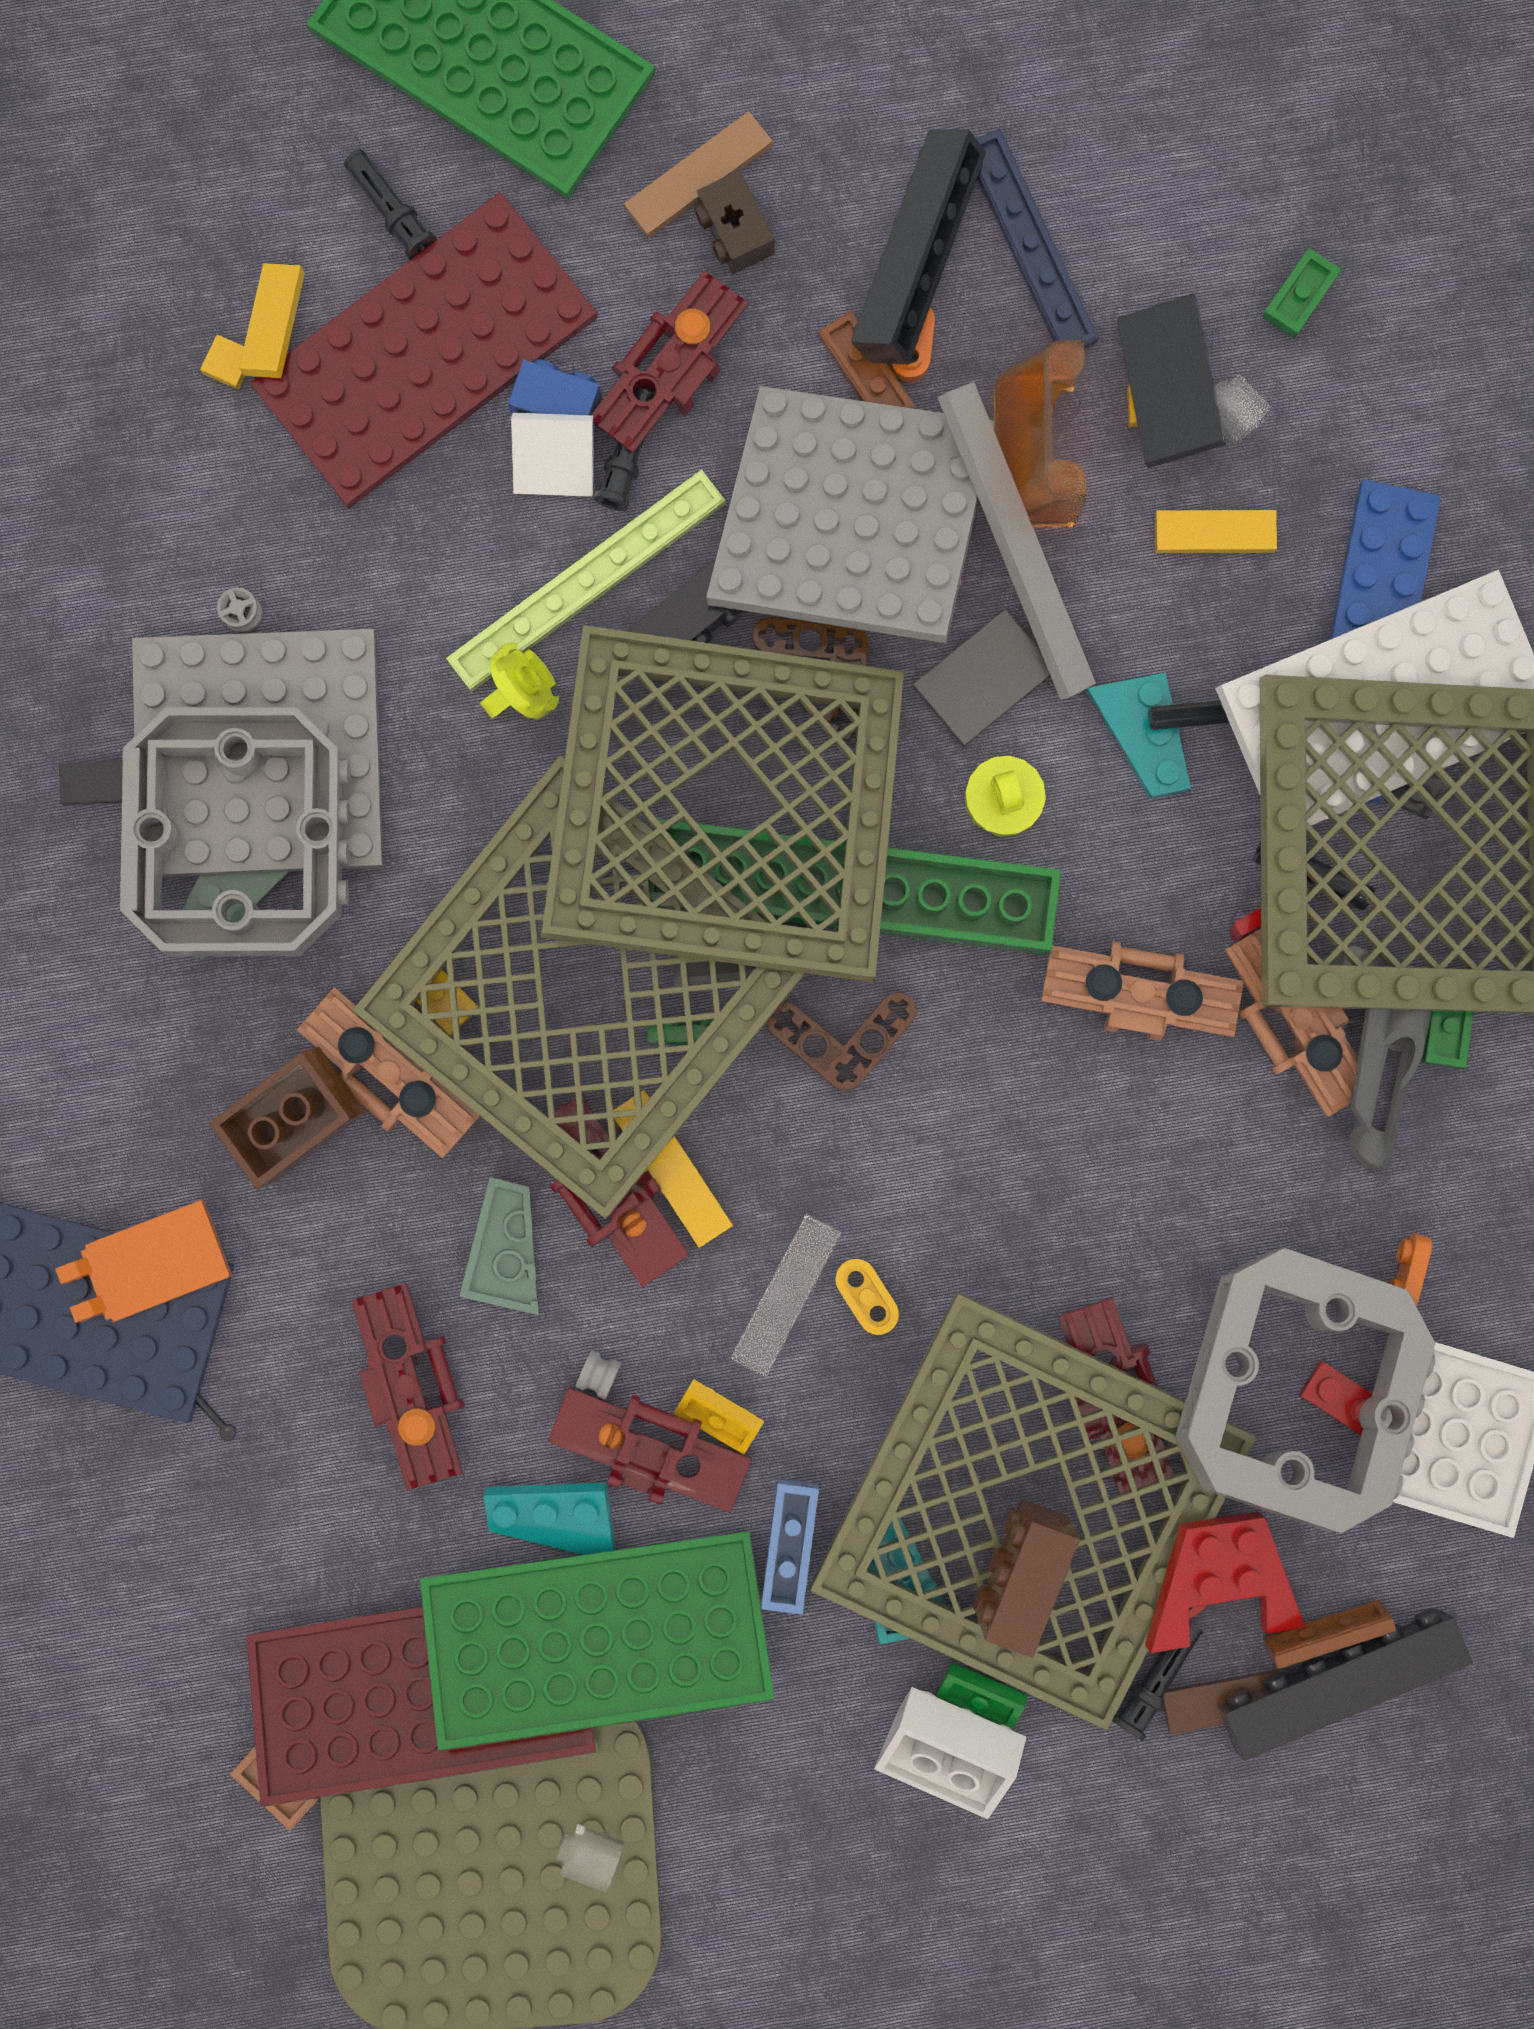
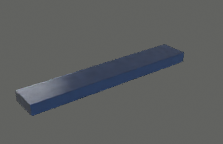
M999 128L976 138L986 151L977 180L1061 359L1096 344L1099 337L1001 129Z

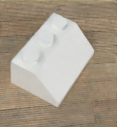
M911 1687L898 1709L874 1769L988 1819L1017 1777L1026 1736L1012 1731L1007 1726L998 1725L975 1715L968 1709L959 1708L943 1701L930 1692Z

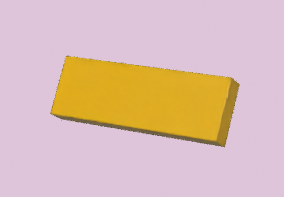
M263 263L239 366L244 376L282 377L305 275L301 265Z
M1157 510L1155 513V553H1274L1277 550L1276 510Z

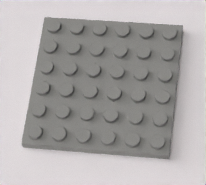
M760 386L706 596L708 605L947 643L979 498L944 413ZM990 420L991 425H992L993 430H994V421H993V420Z
M374 629L132 638L134 737L165 707H297L338 747L343 755V759L349 760L350 782L349 784H343V800H349L350 819L349 824H342V840H348L349 863L342 864V870L383 868L376 633ZM242 743L234 745L229 752V759H242L247 753V745ZM164 756L163 813L177 826L179 840L173 851L162 855V877L303 871L304 845L297 837L296 824L299 817L304 813L305 756H262L258 768L251 774L243 776L234 775L229 772L216 756ZM325 823L314 825L310 830V839L321 841L326 838L329 833V825ZM153 824L148 828L146 832L147 841H156L163 835V824Z

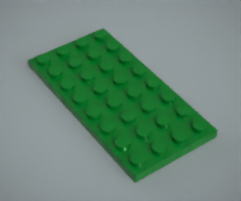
M323 0L306 24L309 32L567 200L656 73L654 65L553 0Z
M750 1531L420 1579L438 1751L774 1700Z

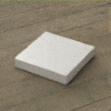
M512 413L513 493L593 497V416Z

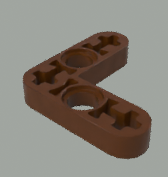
M770 617L759 621L753 630V645L759 651L866 666L868 638L865 632L860 629L804 620ZM768 628H774L777 636L788 637V629H795L792 637L793 650L786 649L787 640H775L774 646L768 647L766 646L765 639L759 638V636L765 635ZM806 631L818 633L822 639L821 646L815 651L804 650L799 644V637L802 633ZM827 632L835 633L833 637L834 642H845L847 635L855 636V643L861 644V647L854 648L853 654L845 653L844 646L833 645V653H825L828 646ZM840 707L825 717L826 721L837 733H839L838 726L831 724V720H838ZM852 708V710L858 715V709ZM856 730L842 740L848 742L856 737Z
M895 992L889 994L845 1046L840 1044L798 1007L789 1002H783L775 1013L779 1011L781 1014H785L789 1010L794 1014L791 1021L796 1027L800 1029L803 1022L811 1027L800 1035L797 1044L793 1045L789 1041L795 1034L788 1028L784 1027L779 1031L774 1027L777 1023L774 1014L767 1021L766 1025L769 1032L833 1087L841 1091H849L860 1085L909 1027L916 1016V1006L912 998L905 993ZM903 1001L907 1005L904 1012L908 1015V1018L906 1020L897 1018L889 1028L897 1032L893 1037H890L887 1030L883 1026L874 1023L873 1020L879 1016L881 1021L884 1022L891 1012L887 1005L890 1002L897 1005ZM873 1030L881 1034L884 1042L880 1051L868 1053L862 1049L860 1038L866 1031ZM818 1035L826 1041L827 1049L824 1055L819 1058H811L806 1055L803 1043L809 1036ZM850 1047H854L860 1057L869 1060L871 1063L867 1068H864L860 1061L853 1070V1074L857 1077L856 1080L851 1082L846 1079L843 1083H840L836 1079L839 1072L835 1067L839 1063L846 1066L853 1059L854 1056L848 1054L847 1051Z

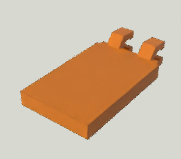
M205 1200L194 1202L86 1244V1249L80 1251L83 1259L55 1269L61 1284H69L90 1276L96 1292V1298L69 1307L75 1323L84 1322L104 1314L105 1320L112 1319L113 1322H117L233 1277Z

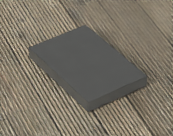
M1004 609L916 681L912 687L964 748L1051 675L1040 649L1007 610Z

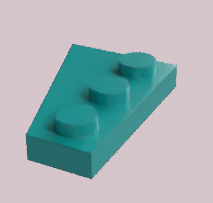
M1166 672L1086 689L1085 692L1091 702L1095 703L1105 720L1104 724L1110 734L1114 735L1126 755L1125 759L1149 799L1187 792L1191 789L1178 728L1153 730L1148 724L1147 713L1149 709L1154 706L1173 705Z

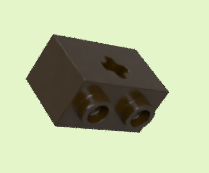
M740 170L697 190L698 206L694 207L697 220L703 230L710 229L715 241L711 242L715 256L721 265L727 263L732 275L775 254V239ZM731 220L734 225H739V226L736 227V228H733V226H732L730 223H727V224H726V222H728V221Z

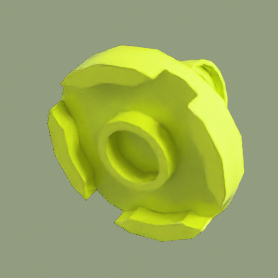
M511 642L503 645L494 652L490 659V672L498 689L481 701L480 705L491 719L511 705L524 716L537 720L556 709L559 703V696H553L551 687L556 683L547 666L530 649L524 653L517 649L518 643Z
M1012 756L993 757L980 764L970 776L964 794L966 810L973 823L979 828H983L986 832L993 833L998 837L1017 836L1031 828L1042 814L1046 800L1044 782L1037 770L1025 760Z

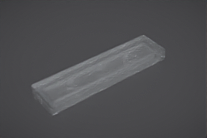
M805 1214L730 1359L767 1377L842 1232Z

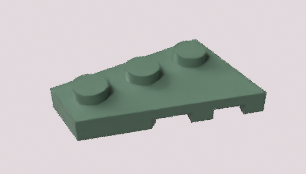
M291 872L199 876L182 910H212L213 902L217 896L228 890L243 892L259 906L268 897V894L282 880H285ZM234 904L228 909V922L235 923L242 920L246 911L244 904ZM196 956V957H199V958H201V959H203V960H206L209 956Z
M493 1177L488 1178L459 1297L539 1315L529 1186Z

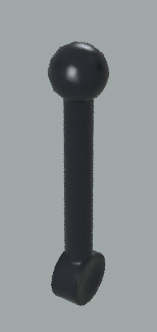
M198 1394L196 1404L220 1429V1437L224 1441L233 1440L237 1434L235 1427L227 1425Z

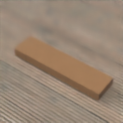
M748 111L626 201L624 209L647 239H649L698 203L697 190L738 170L741 171L771 149L773 141L750 111Z

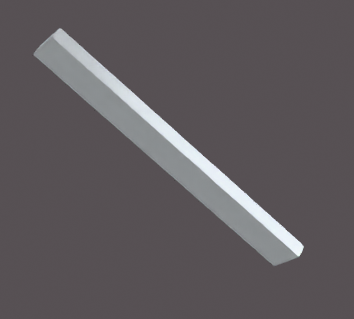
M972 382L937 398L1060 700L1066 699L1096 684L976 385Z

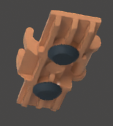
M1261 928L1225 949V953L1255 1000L1240 1010L1238 1014L1241 1019H1247L1274 1063L1272 1067L1274 1073L1277 1075L1294 1065L1326 1117L1351 1104L1358 1057L1347 1041L1346 1034L1342 1029L1350 1023L1343 1009L1270 1006L1275 1013L1280 1012L1296 1037L1292 1040L1296 1052L1288 1056L1260 1009L1267 1007L1262 1006Z
M1116 941L1111 942L1108 956L1052 945L1041 1002L1108 1014L1104 1024V1031L1117 1033L1119 1028L1148 1033L1147 1039L1161 1041L1167 1025L1234 1037L1244 981L1187 971L1183 969L1184 954L1175 953L1174 956L1121 947V943ZM1120 963L1168 971L1170 972L1169 982L1163 983L1120 975L1118 972Z
M334 987L299 1026L297 1031L315 1047H320L326 1057L342 1070L341 1078L359 1103L383 1123L381 1127L387 1133L399 1122H402L444 1159L479 1119L480 1115L353 1011L356 1005ZM362 1067L399 1098V1102L393 1109L355 1077Z

